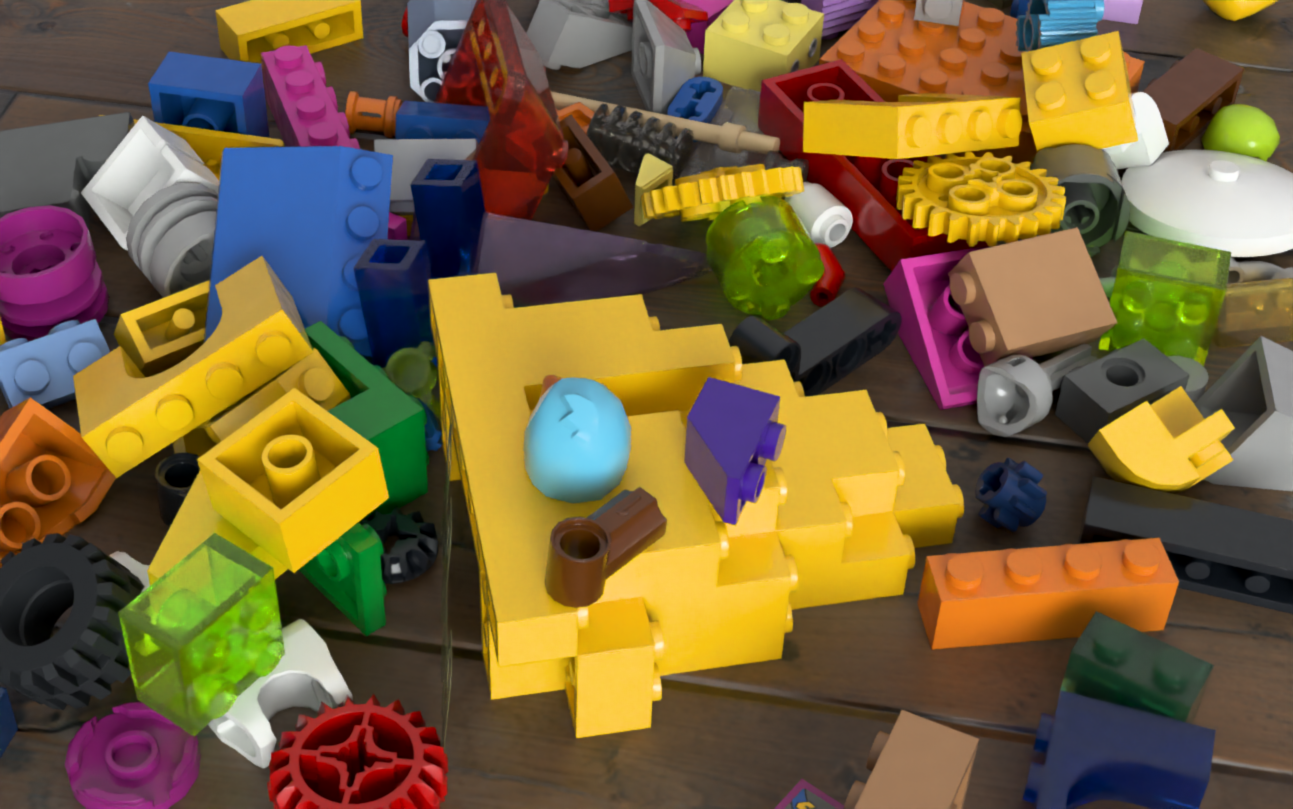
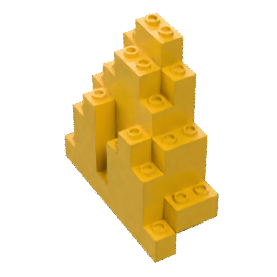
M496 273L428 280L430 324L438 360L442 447L446 463L451 423L450 481H462L478 561L482 656L491 700L565 689L576 738L651 728L652 701H659L662 698L660 676L782 659L785 633L792 632L793 629L792 610L903 595L907 572L915 566L914 548L953 542L957 519L962 518L964 514V499L960 487L957 484L952 485L946 472V459L942 447L934 445L925 424L887 428L884 414L875 411L867 390L805 397L801 382H793L785 360L742 364L739 348L737 346L730 347L722 324L660 330L657 316H648L642 294L514 308L511 294H501ZM547 375H556L561 378L577 377L595 380L605 385L623 404L631 425L632 447L627 468L620 484L601 500L569 503L546 497L532 484L526 472L523 450L524 433L529 418L541 397L543 379ZM708 377L780 396L778 423L786 425V435L777 461L767 459L764 465L767 471L761 495L756 504L747 501L736 526L722 521L684 463L687 416ZM449 445V459H448V475H449V461H450V445ZM641 487L655 497L661 513L667 519L665 535L606 579L603 595L597 602L586 607L574 608L554 601L546 591L545 576L552 529L557 523L572 517L587 518L625 489L634 491Z

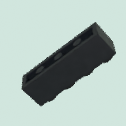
M1093 476L1082 518L1078 544L1124 539L1160 538L1179 580L1177 588L1293 614V520Z

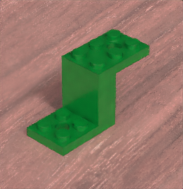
M322 321L305 328L312 349L316 348L350 393L351 399L328 410V412L371 442L379 450L389 498L375 510L381 514H390L396 505L401 508L428 492L427 466L429 465V456L425 443L427 416L420 401L411 394H405L390 381L380 366L369 363L355 350L352 343L346 337H339ZM371 513L365 516L362 520H368ZM358 522L298 570L366 637L386 625L384 597L387 595V589L382 579L380 559L384 552L383 545L379 536L370 525L366 523L361 525Z

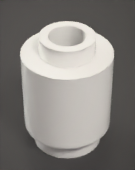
M803 182L804 192L785 198L784 209L788 221L811 243H823L830 248L838 245L847 237L852 227L853 217L851 211L822 185Z

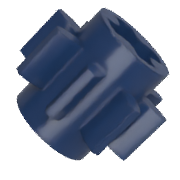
M1006 458L1004 463L997 462L991 464L981 473L976 483L975 498L985 504L978 515L997 529L1004 526L1011 532H1016L1018 526L1026 527L1033 524L1041 516L1046 506L1047 491L1037 485L1044 474L1026 461L1018 464L1011 458Z

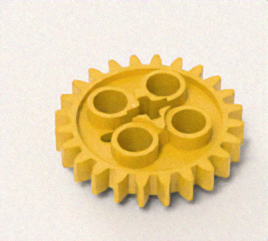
M969 151L965 152L964 157H958L951 153L946 154L945 159H941L932 155L928 156L927 163L915 160L913 168L905 167L903 169V176L898 178L896 208L902 210L903 219H913V228L929 227L928 236L932 237L944 233L948 235L947 242L949 243L963 239L967 240V244L970 247H974L978 241H985L988 246L993 247L997 246L998 241L1011 243L1018 241V239L1024 240L1037 237V235L1050 234L1051 229L1058 230L1060 228V221L1063 220L1066 196H1064L1065 187L1057 186V177H1046V169L1030 170L1031 162L1026 161L1015 164L1012 163V156H1006L1001 159L995 158L992 153L987 152L983 157H976Z
M765 164L738 168L737 166L718 167L700 172L697 175L675 179V186L662 187V189L643 193L641 201L644 219L647 220L680 216L681 222L706 218L709 221L727 219L744 215L747 211L767 208L771 204V200L790 197L804 192V185L800 167H778L768 170L765 169Z

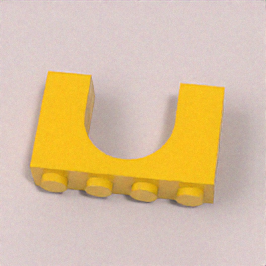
M922 93L898 95V102L853 100L804 102L803 152L904 159L1019 146V133L1022 128V116L1020 113L1021 97Z
M260 256L215 285L222 307L221 320L206 342L182 362L164 372L145 377L123 348L119 346L73 375L81 437L116 478L314 353L293 297L263 256Z

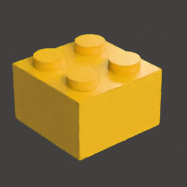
M1119 31L1021 53L1028 120L1037 152L1044 148H1057L1071 144L1103 149L1138 141L1129 75Z
M293 388L197 459L212 508L293 573L389 498L378 448L296 388Z

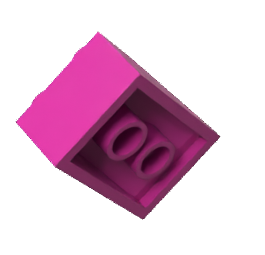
M990 246L901 259L883 283L889 306L901 315L902 322L898 334L940 410L977 404L979 374L984 365L980 354L971 345L969 327L961 306L952 297L948 273L968 252L989 248Z

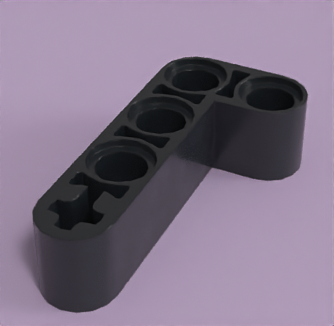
M854 287L784 333L758 316H750L743 320L733 331L729 339L730 347L737 346L739 348L742 364L785 360L793 382H801L805 397L816 396L885 350L895 339L902 321L899 312L864 290Z

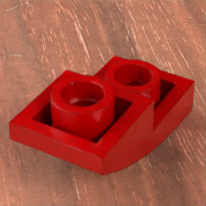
M609 0L610 13L627 15V21L633 22L634 0ZM648 0L685 32L692 30L691 24L708 21L707 11L685 1Z

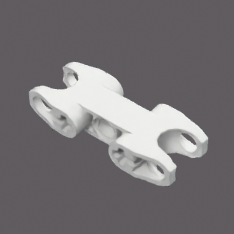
M116 551L110 554V557L125 566L140 579L145 586L141 592L149 597L151 603L153 598L147 573L150 565L141 564L131 558L126 552ZM248 602L200 643L179 628L172 630L159 621L152 609L144 615L152 621L150 635L143 636L141 644L148 651L152 652L175 639L181 643L203 670V672L188 680L190 695L200 715L222 742L263 769L269 766L271 753L276 751L277 739L271 730L269 720L277 712L291 707L311 708L317 712L321 701L335 709L342 707L347 694L353 701V695L335 665L325 641L305 620L298 619L275 632L251 603Z

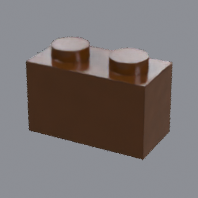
M569 115L531 140L551 177L592 234L633 208L615 172L572 115Z

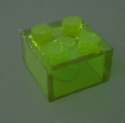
M1125 231L1108 299L1117 324L1100 337L1098 349L1113 351L1145 338L1167 357L1182 356L1191 358L1204 367L1227 290L1231 252Z
M216 533L211 535L118 612L137 699L193 736H196L213 719L225 715L233 706L236 698L258 678L270 674L285 655L273 567Z

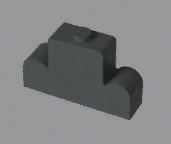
M124 112L0 131V218L8 213L27 207L51 205L72 210L83 217L88 228L91 206L81 192L134 127L135 123L131 113Z

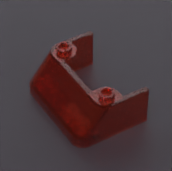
M477 0L434 103L488 107L490 121L454 202L457 207L529 225L555 169H560L565 163L568 154V141L563 139V131L546 77V68L507 1Z

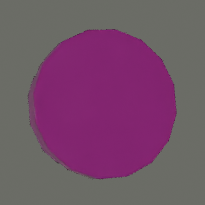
M128 702L112 707L113 714L107 715L99 721L97 716H94L81 726L68 745L65 768L74 798L86 809H168L186 796L198 777L201 760L199 742L195 731L187 725L186 718L176 709L155 702Z

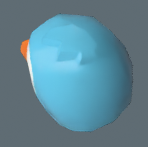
M547 375L543 379L541 397L529 418L524 433L523 450L526 472L532 484L546 497L569 503L601 500L620 484L627 468L632 447L631 425L623 404L605 385L595 380L577 377L561 378L556 375Z

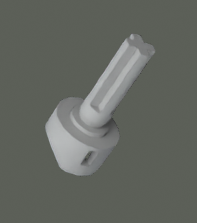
M1081 344L1041 364L1036 363L1027 356L1013 354L983 367L978 380V422L993 435L1003 437L1025 430L1042 421L1047 416L1053 402L1052 391L1060 388L1065 374L1075 367H1083L1099 358L1091 356L1092 347L1090 345Z

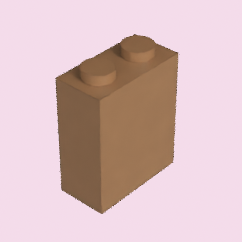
M1078 227L968 252L948 273L952 297L961 306L969 327L971 345L980 354L984 367L1013 354L1034 358L1077 347L1081 344L1093 343L1117 324L1115 315Z

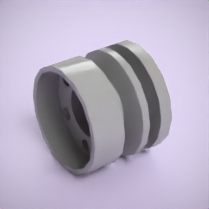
M178 183L159 190L142 203L130 221L126 236L128 254L163 298L210 280L218 194L200 183Z

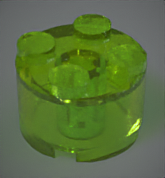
M760 196L761 202L748 205L745 204L744 200L736 202L723 210L715 218L706 234L705 242L708 246L706 258L723 293L733 307L747 314L762 315L765 319L776 320L786 315L790 306L801 300L811 290L815 282L822 277L825 268L816 244L795 209L781 198Z

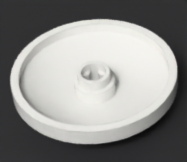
M1177 150L1161 153L1152 166L1129 167L1123 174L1121 182L1130 206L1129 221L1142 232L1155 239L1198 253L1229 257L1266 256L1293 249V173L1282 167L1261 159L1224 151Z

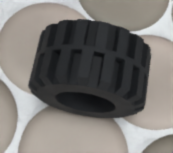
M59 533L47 534L43 543L33 538L22 544V551L16 555L10 551L0 560L3 565L0 568L1 683L41 705L45 704L52 709L64 710L67 704L75 709L89 706L92 695L102 700L112 693L111 684L116 680L122 683L125 682L132 673L128 667L133 659L141 660L146 647L140 644L143 636L150 635L152 621L144 616L152 609L150 599L141 592L145 586L137 576L92 543H88L83 538L72 534L67 538ZM73 606L63 627L50 638L58 619L68 608Z

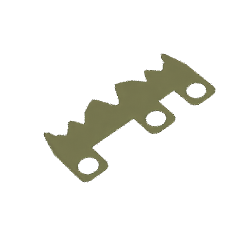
M451 423L441 535L443 531L441 623L443 619L440 666L441 682H443L441 704L443 723L441 747H445L452 677V629H450L447 656V580L452 532L451 497L447 524V503L451 471ZM449 445H450V461H449V475H448V459H449ZM449 520H450V539H449V552H448V535H449ZM449 655H450V678H449V690H448V671H449Z

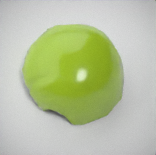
M1232 104L1217 111L1201 140L1205 150L1236 153L1253 158L1258 157L1261 160L1267 161L1268 157L1278 147L1280 136L1274 120L1263 110L1250 105Z

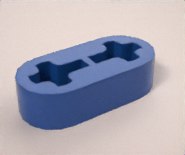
M694 77L689 79L682 85L668 107L667 115L714 124L722 110V84L710 77ZM668 134L669 137L678 142H698L697 140Z

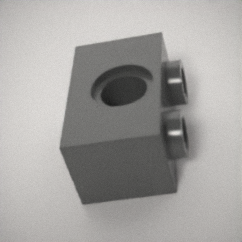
M1144 338L1124 348H1117L1107 356L1083 367H1075L1065 374L1060 385L1061 391L1055 415L1086 443H1089L1100 429L1145 401H1148L1151 405L1180 386L1185 391L1190 375Z

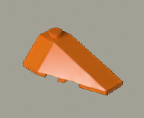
M31 397L3 412L0 417V560L10 551L17 555L22 551V544L33 538L43 543L47 534L59 533L63 536L75 525L82 523L97 510L116 479L83 440L81 433Z

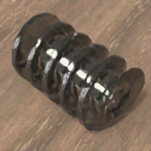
M607 104L600 105L590 121L587 136L609 165L615 167L621 165L623 170L632 173L638 171L639 173L643 157L648 153L673 166L672 181L681 175L690 159L694 140L692 130L685 128L676 139L677 127L673 123H667L660 132V119L652 116L644 125V116L641 112L634 111L627 119L628 112L626 107L618 105L610 114Z

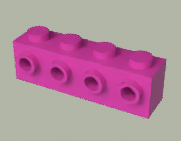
M307 45L298 47L282 46L274 51L261 53L266 100L286 147L344 146L360 149L357 139H350L349 125L345 113H338L337 99L333 87H326V77L322 63L313 61Z

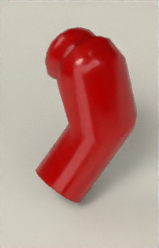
M812 243L810 247L803 248L800 251L798 263L799 265L806 263L803 272L809 275L817 274L818 278L811 290L810 298L815 305L824 307L836 299L844 282L845 272L828 245Z

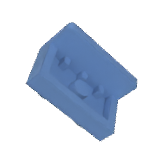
M96 319L82 324L78 320L67 321L52 328L47 336L29 342L26 338H18L0 346V388L9 408L30 397L46 409L76 399L73 375L110 353Z

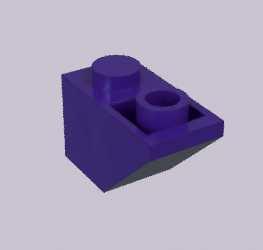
M708 377L687 416L684 463L722 521L736 526L747 501L756 504L761 495L767 471L764 465L767 459L777 461L783 447L786 425L778 423L780 396Z

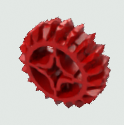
M374 693L366 704H355L347 694L342 707L335 709L321 701L317 711L318 717L312 718L299 714L297 724L295 725L296 731L281 732V740L278 743L279 750L271 753V760L269 762L270 781L267 782L269 800L273 802L274 809H440V803L445 802V796L448 793V777L446 776L448 773L447 754L444 753V747H441L436 727H426V722L422 718L420 711L405 714V709L402 707L399 699L387 707H381Z

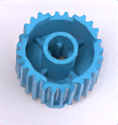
M1029 0L1026 15H1018V21H1016V46H1018V51L1028 52L1096 36L1098 33L1096 24L1102 20L1104 15V0Z

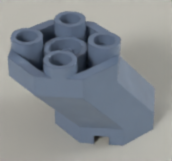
M410 0L407 3L410 88L425 102L483 107L503 85L497 0Z

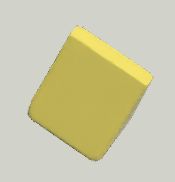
M648 153L643 157L635 184L634 224L639 227L651 220L644 219L641 195L651 190L672 186L673 166Z

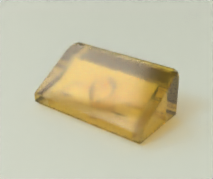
M1293 278L1215 285L1204 326L1216 346L1228 348L1252 345L1260 336L1275 343L1293 341Z

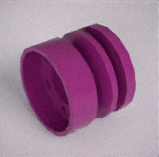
M51 205L35 206L8 213L0 218V317L4 333L13 340L26 338L29 342L47 336L52 328L71 320H78L82 324L96 319L97 323H99L107 313L110 297L103 281L101 269L96 261L97 255L89 230L83 217L72 210Z

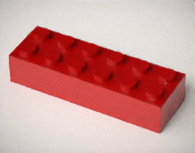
M842 59L762 80L758 128L765 135L780 139L779 150L794 167L801 168L802 175L809 183L822 185L851 211L853 217L851 228L891 272L901 259L988 246L985 241H978L974 247H970L967 244V240L963 239L949 243L947 242L948 235L942 233L937 236H928L929 227L913 228V219L902 218V210L896 208L898 178L903 176V169L905 167L913 168L915 160L927 163L928 156L888 159L803 152L804 102L825 100L885 102ZM933 155L943 159L940 155Z

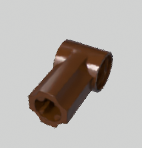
M641 487L634 491L625 489L587 518L572 517L558 522L552 529L545 576L546 591L551 598L564 606L574 608L586 607L597 602L603 595L606 579L665 535L667 519L661 513L657 499Z

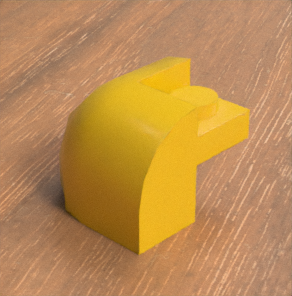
M1182 386L1151 405L1148 401H1145L1106 425L1095 434L1088 443V447L1105 472L1113 480L1176 494L1189 489L1233 461V458L1221 441L1235 427L1222 409L1204 419Z

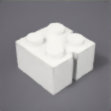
M142 115L82 190L81 194L120 246L128 250L126 236L130 221L144 201L159 190L178 183H200L218 194L219 180L209 168L203 165L204 162L186 140Z

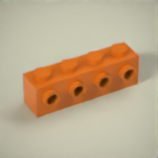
M1160 538L1124 539L1110 542L1064 544L1021 549L1009 548L971 553H948L945 555L926 556L917 605L931 650L1160 631L1165 628L1179 580Z

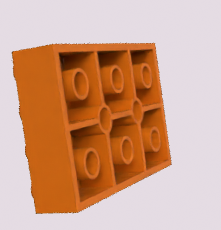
M879 0L819 59V65L842 59L885 102H898V95L922 93L1021 97L1020 113L1022 116V128L1019 133V146L971 152L976 157H983L987 152L992 153L993 157L1001 159L1006 156H1012V163L1015 164L1026 161L1032 164L1035 155L1038 153L1028 120L1021 53L1026 51H1018V46H1016V21L1018 19L1005 15L998 9L984 8L963 0L959 26L914 20L917 0ZM1123 51L1131 93L1138 92L1145 61L1130 57L1128 53ZM965 152L953 153L958 157L965 156Z

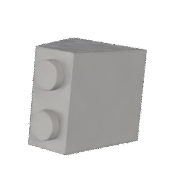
M1260 336L1194 404L1204 419L1222 409L1235 427L1221 441L1233 458V461L1206 477L1205 481L1216 485L1293 491V351Z

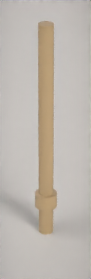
M523 86L519 94V101L524 105L530 106V102L542 98V100L550 103L557 110H561L581 102L606 122L717 144L722 151L740 154L742 150L775 157L780 147L779 138L748 132L745 126L726 122L723 126L528 86Z

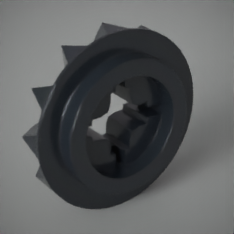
M396 505L390 514H381L374 509L368 520L359 521L361 525L366 523L375 530L382 545L386 543L389 536L399 537L395 546L391 547L390 554H386L385 547H383L384 552L380 556L382 579L385 584L402 583L412 580L425 573L435 562L439 551L435 525L424 522L420 511L403 515Z

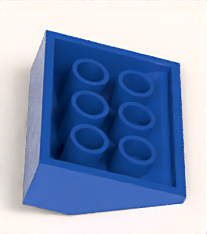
M344 146L224 148L221 158L204 343L215 331L222 317V307L215 285L260 256H263L293 297L304 328L322 321L339 337H346L352 343L355 350L373 365L379 358L393 155Z

